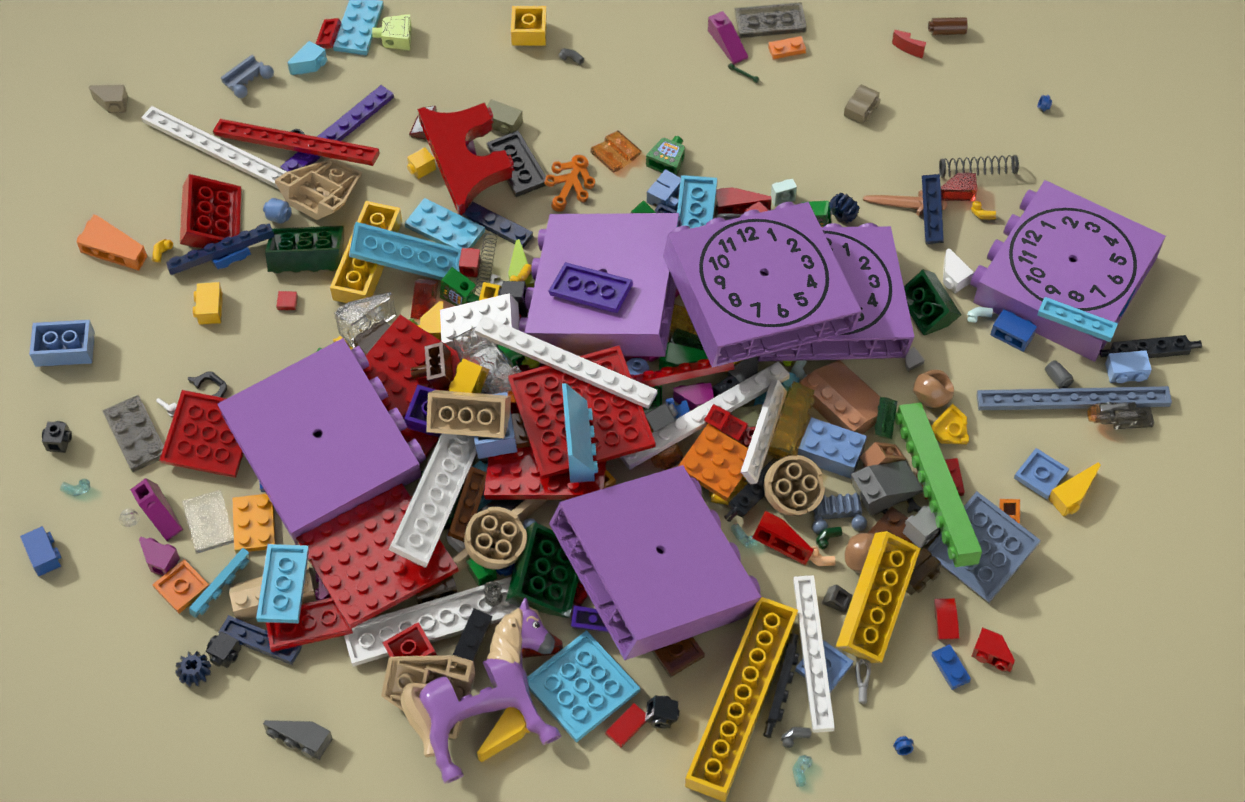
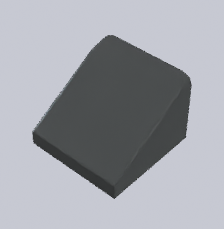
M836 584L828 588L822 603L838 611L845 612L852 594Z

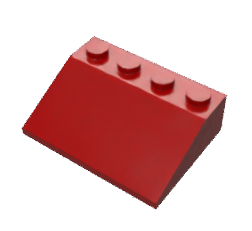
M189 174L182 188L180 244L204 248L207 244H215L226 237L239 235L241 186Z

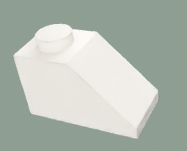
M949 248L946 250L944 258L943 283L946 288L957 293L970 284L974 272Z

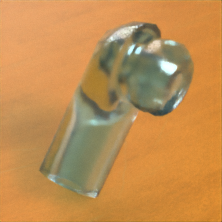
M81 479L79 484L75 486L63 482L60 491L72 496H79L90 490V481Z
M739 524L732 525V533L746 548H752V546L757 545V541L752 539L753 535L748 537Z
M800 756L792 768L797 787L807 784L804 771L813 764L810 756Z

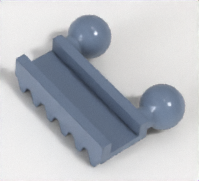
M251 55L224 74L221 80L223 84L234 91L237 98H244L248 90L243 84L247 85L248 80L253 81V77H258L259 72L264 79H270L274 75V70L269 65L264 66L262 62L259 63L255 60L254 55Z
M849 493L845 496L839 494L837 497L834 495L826 497L824 495L820 504L814 509L815 521L812 524L814 533L820 535L825 528H828V524L824 519L854 517L851 522L854 530L859 532L865 530L867 520L862 516L860 496L857 493L851 496Z

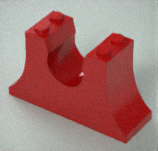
M485 102L451 113L435 112L426 107L417 109L420 125L459 215L462 216L466 212L472 200L483 190L512 178L514 162L511 155L507 156L505 150L495 151L486 156H477L467 149L472 140L483 137L492 131L494 116L491 108H487Z

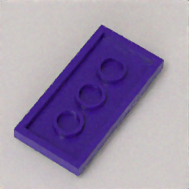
M565 262L551 285L549 294L550 296L618 313L633 286L632 279Z

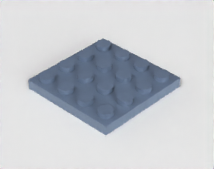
M976 491L964 505V508L982 549L979 564L955 567L953 560L949 559L947 545L942 541V533L927 550L941 562L942 567L986 602L990 603L1041 543V540Z

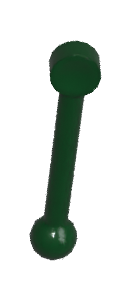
M729 63L728 68L730 70H735L747 76L754 83L759 82L758 76H752L735 67L734 64Z

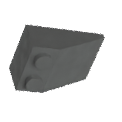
M906 461L867 466L851 474L853 488L860 496L870 516L924 492Z

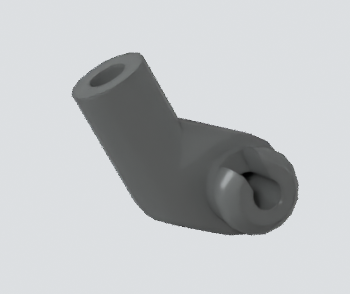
M791 728L781 737L783 746L791 748L794 745L793 740L796 738H810L811 728Z

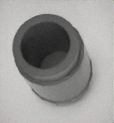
M1056 360L1051 361L1045 367L1047 375L1059 389L1068 388L1073 383V376Z

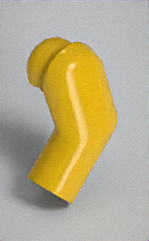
M979 201L972 203L971 211L979 219H996V211L984 210L981 208L982 204Z
M163 239L155 243L152 261L161 262L162 253L171 250L173 242Z
M525 264L518 276L512 275L510 281H525L532 272V266Z

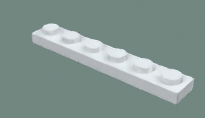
M772 380L742 466L741 473L750 484H757L787 394L779 380Z

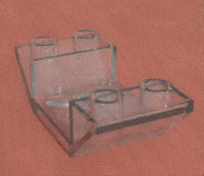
M476 327L453 338L460 362L462 359H466L490 369L481 393L493 395L511 390L508 376L520 373L521 370L517 365L512 368L494 345V342L476 335L474 331Z

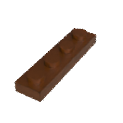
M472 466L469 468L447 536L464 542L467 525L473 515L477 513L485 488L487 472Z

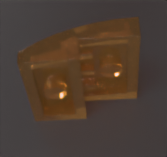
M620 131L607 135L604 142L591 147L590 151L613 173L627 166L642 152Z

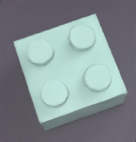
M793 179L772 184L771 198L774 206L796 200L797 186Z

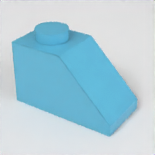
M308 41L287 62L291 75L317 72L326 64L327 56L324 48Z

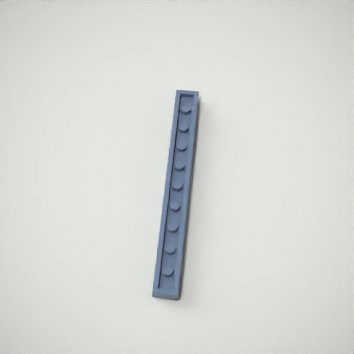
M1169 386L977 390L976 393L978 411L1100 408L1101 405H1106L1107 402H1111L1112 405L1127 403L1129 408L1170 407L1172 404Z

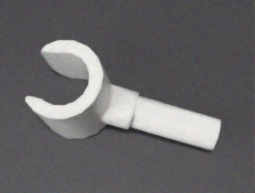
M158 398L156 402L166 409L170 417L174 416L177 407L176 403L168 405Z

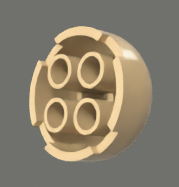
M800 455L787 456L776 461L768 469L764 478V493L767 501L776 511L789 516H798L814 510L820 504L825 492L820 468L809 458Z
M488 507V509L473 515L467 525L464 536L465 548L471 559L478 565L488 569H502L516 562L522 554L527 541L526 529H524L518 519L519 517L512 511L502 507Z

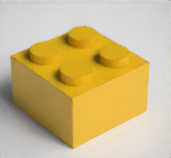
M512 6V46H546V6Z

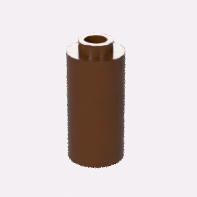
M967 17L932 18L928 22V31L932 35L967 34Z

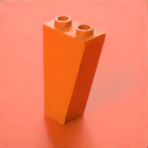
M95 214L86 223L85 229L76 241L81 253L138 271L147 258L143 245Z

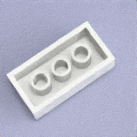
M509 293L440 310L442 342L455 351L492 343V341L476 335L474 331L483 315L519 330L518 302Z

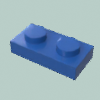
M246 247L211 261L217 269H223L233 262L244 260L251 253L249 248Z
M950 644L932 652L931 656L951 690L970 682L969 674Z

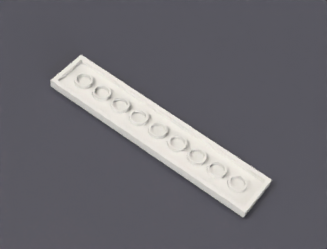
M441 434L388 550L426 568L477 453L474 436Z
M511 577L378 616L352 628L353 634L344 635L352 666L389 656L382 642L417 622L420 623L430 643L462 634L473 608L493 616L490 625L501 622L505 615L520 608L505 602Z

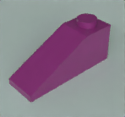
M724 11L709 16L708 32L732 64L748 59L744 46Z

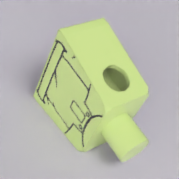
M410 14L383 18L382 28H372V37L382 38L383 47L410 50L412 29Z

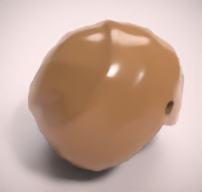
M930 370L917 376L913 393L923 405L939 408L951 401L954 396V386L945 372Z
M859 533L849 539L845 549V563L856 573L861 574L875 535L873 533Z

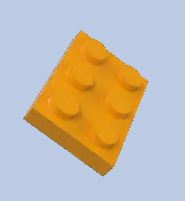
M259 494L232 498L235 553H238L242 548L248 552L267 550L268 544H276L274 506L268 495Z

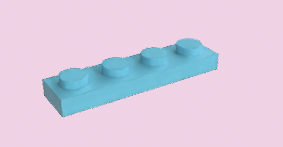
M1044 297L1037 314L1040 317L1111 342L1118 323Z
M242 548L190 606L189 614L194 618L199 614L203 615L208 610V604L211 600H216L222 594V588L226 584L230 585L236 578L235 573L239 569L243 570L249 563V552L246 549Z

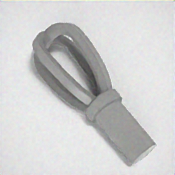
M859 659L856 663V679L859 688L860 704L867 703V688L871 673V663L867 659ZM862 663L867 667L864 683H862L860 676V665Z

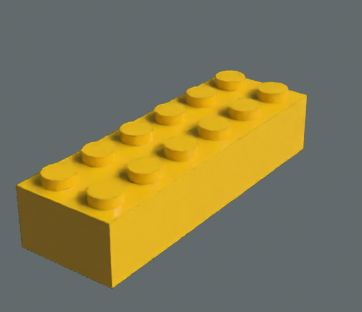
M365 201L357 222L398 233L402 224L401 209ZM351 235L330 286L332 299L368 308L384 266L349 257L352 241Z
M887 531L875 533L836 644L837 648L860 659H867L870 663H882L921 548Z

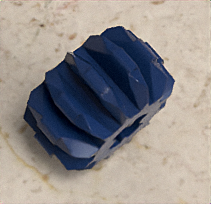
M840 192L830 200L831 214L835 216V219H839L840 222L849 223L858 216L857 214L860 209L857 205L858 202L854 201L853 197H849L848 194L844 195Z
M188 651V656H180L182 662L176 663L177 670H175V674L179 677V681L182 684L186 683L187 686L191 687L195 683L199 687V681L206 682L205 676L211 675V663L207 661L206 655H200L198 651L192 655Z

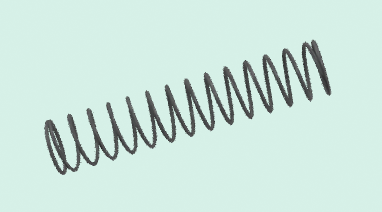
M487 234L484 235V241L487 240V239H493V238H485V236H487Z

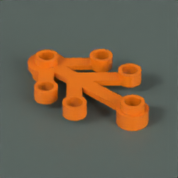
M575 155L570 162L561 163L556 161L553 163L551 170L556 174L561 173L562 170L572 169L571 173L560 176L547 175L545 178V185L548 187L566 182L559 196L553 198L551 204L553 210L562 212L567 204L566 197L572 185L577 193L578 201H587L589 194L586 190H583L577 175L580 172L584 179V186L587 189L594 187L595 179L590 177L587 171L589 162L585 156Z

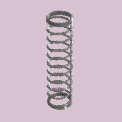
M1016 154L1013 156L1008 155L1006 159L1003 155L999 159L997 156H994L992 160L987 156L985 161L982 156L979 157L978 161L973 157L977 164V176L979 175L980 158H982L984 164V175H986L987 158L990 160L991 175H993V160L995 157L998 162L999 175L1001 157L1005 161V174L1008 172V157L1011 158L1012 173L1017 174L1019 171V159ZM960 157L957 159V162L954 158H951L950 162L946 158H941L939 161L940 176L942 178L946 176V160L948 164V176L951 177L950 165L952 159L955 163L956 177L958 176L957 165L959 159L961 160L963 166V176H965L964 165L966 159H968L970 165L969 173L970 176H972L973 158L970 161L969 158L966 157L964 159V162Z

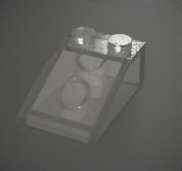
M388 292L351 301L339 307L334 313L339 334L354 347L353 339L358 334L371 328L374 323L380 322L383 319L388 322L395 317L396 311L392 293Z

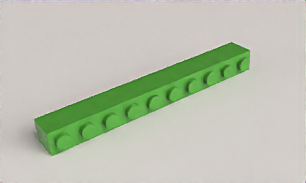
M922 403L899 405L898 412L895 414V422L900 427L902 439H905L906 450L911 454L912 465L917 469L918 480L924 487V496L930 502V511L936 517V526L940 528L942 541L947 545L949 559L953 560L955 567L979 564L982 549Z

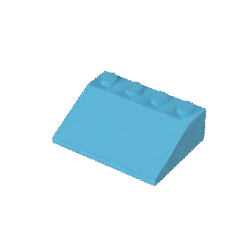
M564 383L562 384L570 483L594 481V473H598L597 461H593V455H596L595 443L591 444V438H594V426L589 425V420H593L592 408H588L587 400Z

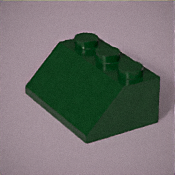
M922 269L904 286L909 313L922 335L926 336L944 329L961 316L958 308L934 272Z

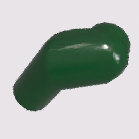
M825 528L816 538L818 547L826 549L829 546L828 540L830 538L842 536V528Z

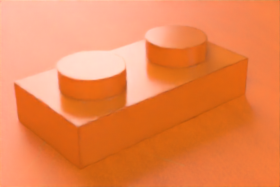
M801 36L768 42L772 59L806 53V47Z

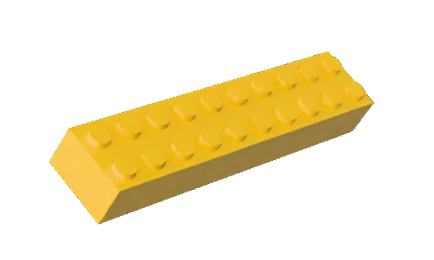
M761 597L756 603L686 775V788L723 802L726 801L789 641L790 634L795 626L798 614L797 609Z

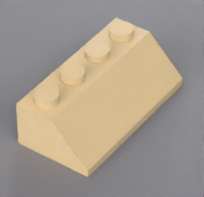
M440 390L431 391L428 393L426 432L505 438L510 418L511 396Z
M307 565L302 604L316 601L309 565ZM263 576L229 585V594L235 618L243 621L257 616Z

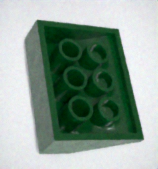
M344 226L272 228L275 237L268 239L265 251L268 272L282 273L284 271L298 273L308 270L317 272L320 270L336 271L343 257Z
M534 522L525 528L527 533L526 545L522 554L515 562L505 602L520 607L523 600L527 598L529 607L536 609L540 613L569 618L579 577L553 530Z

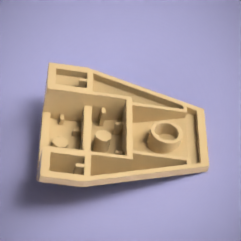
M330 158L288 171L275 179V184L285 201L289 203V206L318 220L344 206L360 179L362 172L337 159Z
M454 655L389 657L381 697L403 711L401 695L407 684H428L437 678L446 676L460 702L462 697L472 692L475 678L474 662ZM464 720L459 721L453 726L449 732V738L456 739L458 737Z

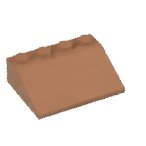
M840 360L814 370L802 379L799 384L798 394L829 423L859 434H864L893 411V408Z

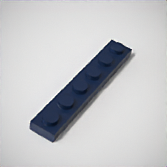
M270 223L261 224L250 231H242L234 237H226L218 243L207 244L202 249L191 250L180 257L175 256L166 262L170 275H174L275 236Z

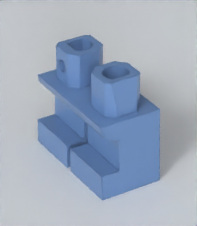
M665 169L657 179V182L655 181L647 191V203L652 206L661 203L677 210V197L679 196L681 178Z

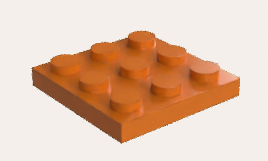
M707 424L678 466L683 465L690 478H695L701 486L727 501L743 478L741 470L748 448L710 424Z

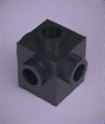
M47 421L46 428L42 431V443L46 451L66 453L68 443L72 440V431H70L67 423Z

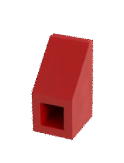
M982 627L971 657H974L981 663L994 665L998 670L1011 672L1015 659L1003 636Z

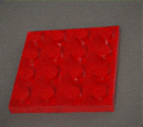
M182 390L159 461L163 464L236 478L243 452L218 407V403L227 398Z

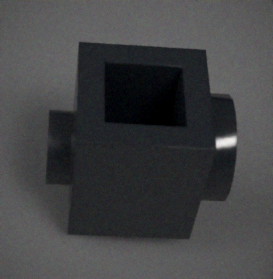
M221 631L218 636L214 635L210 639L206 653H208L211 663L218 667L222 665L228 668L231 663L237 660L239 651L242 648L237 639Z
M655 695L647 701L645 721L651 723V726L657 729H670L671 725L678 720L680 710L678 709L679 701L672 700L669 696Z

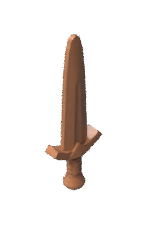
M922 190L918 192L919 197L868 195L863 197V200L869 203L917 209L916 215L918 216L924 212ZM942 200V210H945L947 202Z

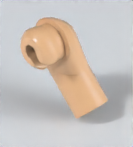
M811 546L814 551L809 560L816 566H835V556H822L819 553L818 547Z

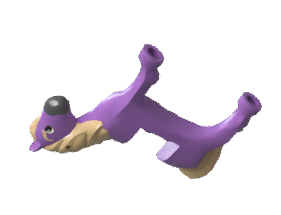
M527 598L523 600L520 608L505 615L495 627L490 645V654L487 656V660L483 662L494 689L487 687L481 690L478 695L472 696V694L462 697L459 702L450 681L444 676L428 684L409 683L403 690L401 705L407 720L423 741L424 756H435L436 765L441 771L445 784L456 781L464 776L461 768L456 766L451 760L448 749V736L455 724L468 717L515 707L524 716L528 731L538 734L543 745L552 743L562 737L558 728L546 724L542 720L529 694L527 675L522 664V648H531L541 654H550L554 649L555 639L543 626L538 611L529 607Z

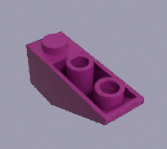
M145 478L130 489L140 508L166 541H169L183 530L157 483Z

